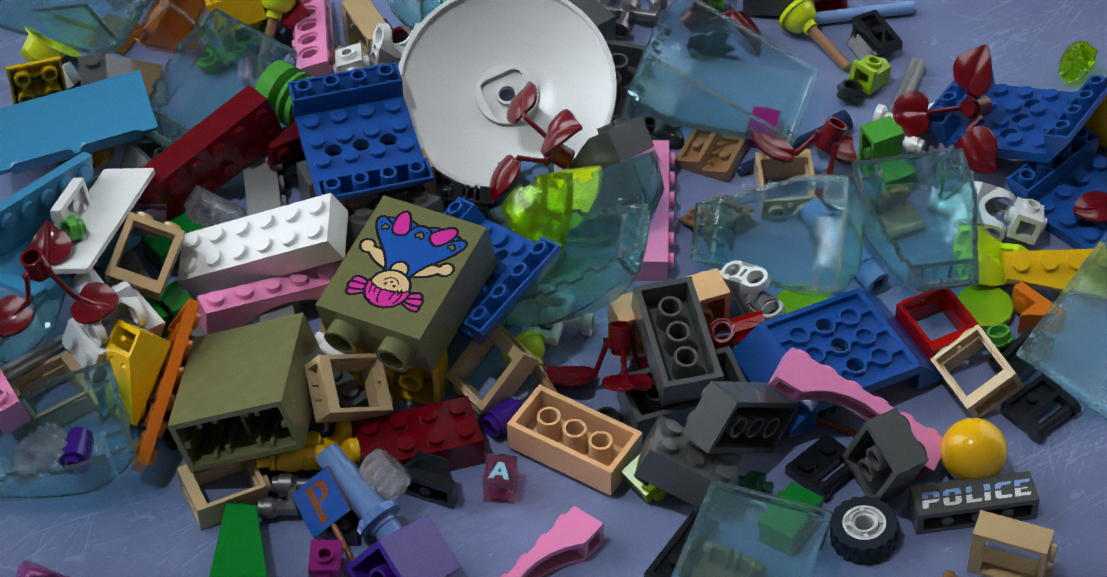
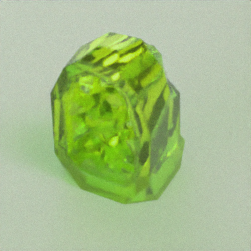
M1077 41L1069 45L1063 53L1059 63V73L1066 83L1072 81L1079 82L1081 78H1084L1094 68L1098 50L1087 41Z

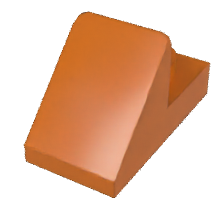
M1022 281L1013 287L1011 298L1013 309L1021 314L1017 333L1022 334L1029 326L1044 335H1058L1062 332L1065 311Z

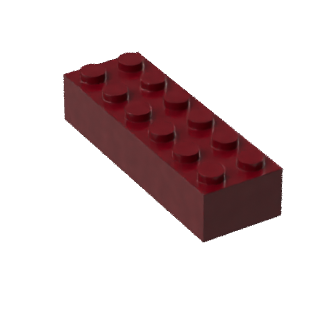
M251 85L246 86L144 165L142 168H154L155 175L132 208V211L135 214L137 212L147 213L154 218L153 220L161 223L170 222L187 211L193 210L267 152L268 145L283 132L268 99Z

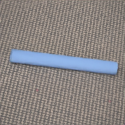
M914 1L820 11L816 12L815 22L821 25L852 21L853 17L874 9L882 17L914 14L915 4Z

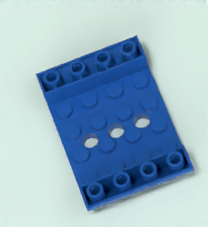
M397 62L288 82L295 124L316 197L332 193L339 201L434 182L428 158H423L404 99L403 81ZM388 141H391V142H394L395 144L390 145V146H386V145L383 144V143L388 142ZM358 147H366V148H368V149H366V150H364V151H357V150H356V148H358ZM332 152L340 153V154L337 155V156H329V155H328L329 153H332Z
M992 70L991 86L984 94L992 101V111L989 115L984 116L983 121L978 122L976 126L987 127L993 132L998 145L997 157L1049 163L1072 141L1107 96V77L1103 75L1090 76L1079 91L1067 92L1057 91L1056 89H1038L1030 86L1018 87L1008 86L1007 84H995ZM954 79L929 109L959 106L965 98L971 96L965 93L966 88L960 87ZM961 111L929 115L930 127L927 133L947 151L957 152L956 144L958 139L967 135L965 129L974 119L967 118Z
M1084 126L1072 141L1049 163L1028 161L1008 176L1006 183L1016 198L1033 199L1044 205V217L1047 218L1045 230L1072 248H1107V223L1089 222L1076 216L1073 212L1076 200L1084 193L1090 191L1107 193V158L1097 153L1100 136ZM1086 224L1092 227L1083 228L1081 225Z
M458 197L448 206L443 214L487 227L498 261L457 330V333L482 345L557 263L563 248L543 236L535 243L489 221L474 203Z
M856 288L758 323L732 350L748 382H769L780 360L791 347L807 352L811 359L821 365L832 367L838 375L846 380L859 383L863 390L868 393L905 379H909L918 390L942 381L943 378L883 301L861 288ZM817 327H822V328L830 329V330H829V331H821V330H819ZM837 346L838 348H842V349H846V350H844V351H837V350L833 349L832 347ZM852 366L854 368H860L861 370L853 371L850 370L848 367ZM801 400L802 404L787 427L786 434L792 437L814 429L818 412L836 404L825 401Z

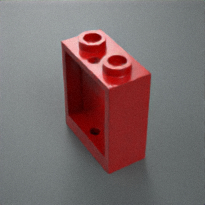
M947 284L931 288L922 294L906 298L896 304L895 318L929 360L941 348L949 346L960 338L964 331L979 324ZM942 310L957 331L931 341L916 323V320Z

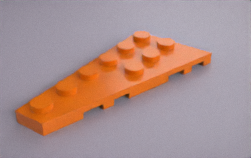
M188 298L169 324L167 340L172 342L169 347L170 354L167 361L162 364L156 388L151 391L148 401L150 407L144 416L142 424L147 428L146 431H142L138 439L130 470L142 473L148 465L153 466L156 460L158 449L154 448L157 437L162 438L167 425V421L163 420L166 410L170 411L173 406L176 394L172 393L175 384H179L184 372V367L180 365L184 356L187 357L190 352L193 340L189 338L192 330H196L201 318V313L197 312L200 302Z

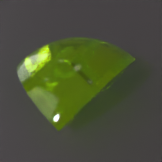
M546 173L537 176L536 182L522 187L521 184L518 185L507 196L501 207L503 216L516 234L535 243L543 236L559 244L563 248V252L572 213L573 173Z

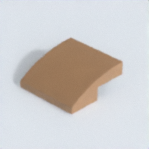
M695 125L677 155L675 163L690 172L709 178L729 181L749 147L747 136L722 135L720 126Z

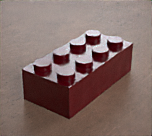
M468 396L351 423L353 438L356 437L360 446L362 473L375 489L397 484V470L400 466L408 463L418 450L447 458L450 471L485 463L484 439Z

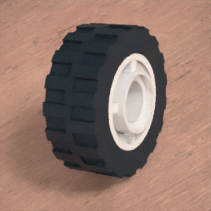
M855 496L841 502V505L836 506L834 513L831 514L832 548H835L837 555H841L844 560L858 565H871V563L882 562L884 558L891 556V552L895 551L897 547L899 520L896 517L895 510L887 502H883L876 497Z

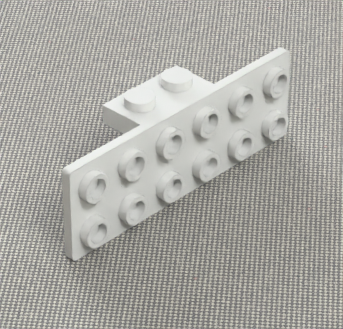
M154 168L104 169L89 192L84 178H73L50 210L51 220L60 229V222L74 214L84 221L86 233L82 235L83 240L81 242L77 240L72 241V252L64 262L58 265H50L56 275H83L91 271L154 177Z

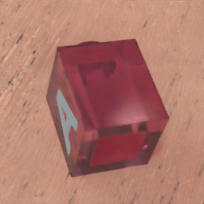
M487 454L482 482L483 501L514 504L518 480L517 456Z

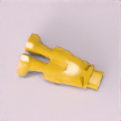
M350 421L337 422L333 435L321 438L319 432L311 431L307 433L304 448L253 459L256 469L269 467L270 471L277 469L286 473L299 470H322L315 459L322 450L331 444L337 443L356 466L360 464L361 452L358 439L356 437L352 438Z

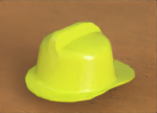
M25 26L29 34L21 49V55L28 61L32 62L60 56L62 59L65 55L75 58L82 56L75 49L50 39L31 27Z

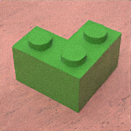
M891 116L863 124L860 128L857 165L880 194L882 190L886 189L889 192V189L895 188L897 185L908 186L909 190L913 191L914 178L916 177L914 165L908 162L902 154V144L905 139L903 128L897 125Z

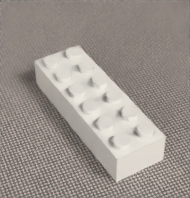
M332 193L185 233V240L181 247L177 282L197 299L198 295L207 294L212 291L283 276L343 260L345 258L348 210Z

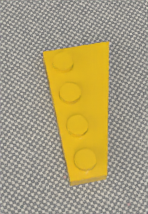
M1107 248L1003 252L1001 255L1005 283L1016 285L1022 281L1034 289L1041 290L1046 288L1056 290L1059 294L1069 295L1071 293L1085 296V299L1095 301L1098 299L1107 300Z

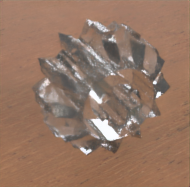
M375 449L372 453H369L358 469L363 480L369 484V487L373 488L377 494H381L385 499L389 500L393 499L395 501L407 490L412 480L411 475L401 465V462L381 449Z

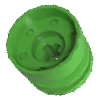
M284 60L273 62L265 69L255 89L268 99L279 123L289 127L295 122L288 82L314 76L302 72L301 69Z

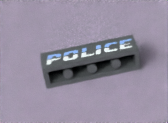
M1030 471L1010 472L981 479L950 480L942 483L913 486L909 488L907 507L915 533L919 535L975 527L980 510L1019 521L1036 519L1040 499Z

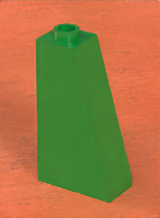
M226 503L209 577H267L256 505Z

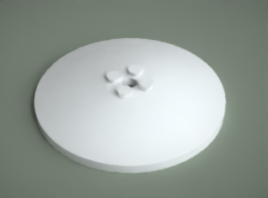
M446 0L429 13L417 26L405 46L398 66L403 81L404 99L420 148L425 149L437 173L455 184L464 185V188L468 184L470 185V190L473 191L475 185H478V192H480V186L490 187L491 177L498 162H501L507 155H512L514 158L517 155L544 158L543 154H541V148L545 138L524 121L523 118L516 124L508 122L507 110L512 100L503 101L500 98L502 91L511 90L516 96L529 81L534 83L537 87L538 95L536 104L527 112L528 117L547 134L548 127L554 117L564 109L570 110L583 127L582 130L563 143L575 151L574 158L586 141L598 134L597 128L611 123L615 110L617 80L612 54L607 42L593 21L569 0ZM554 165V172L564 170Z

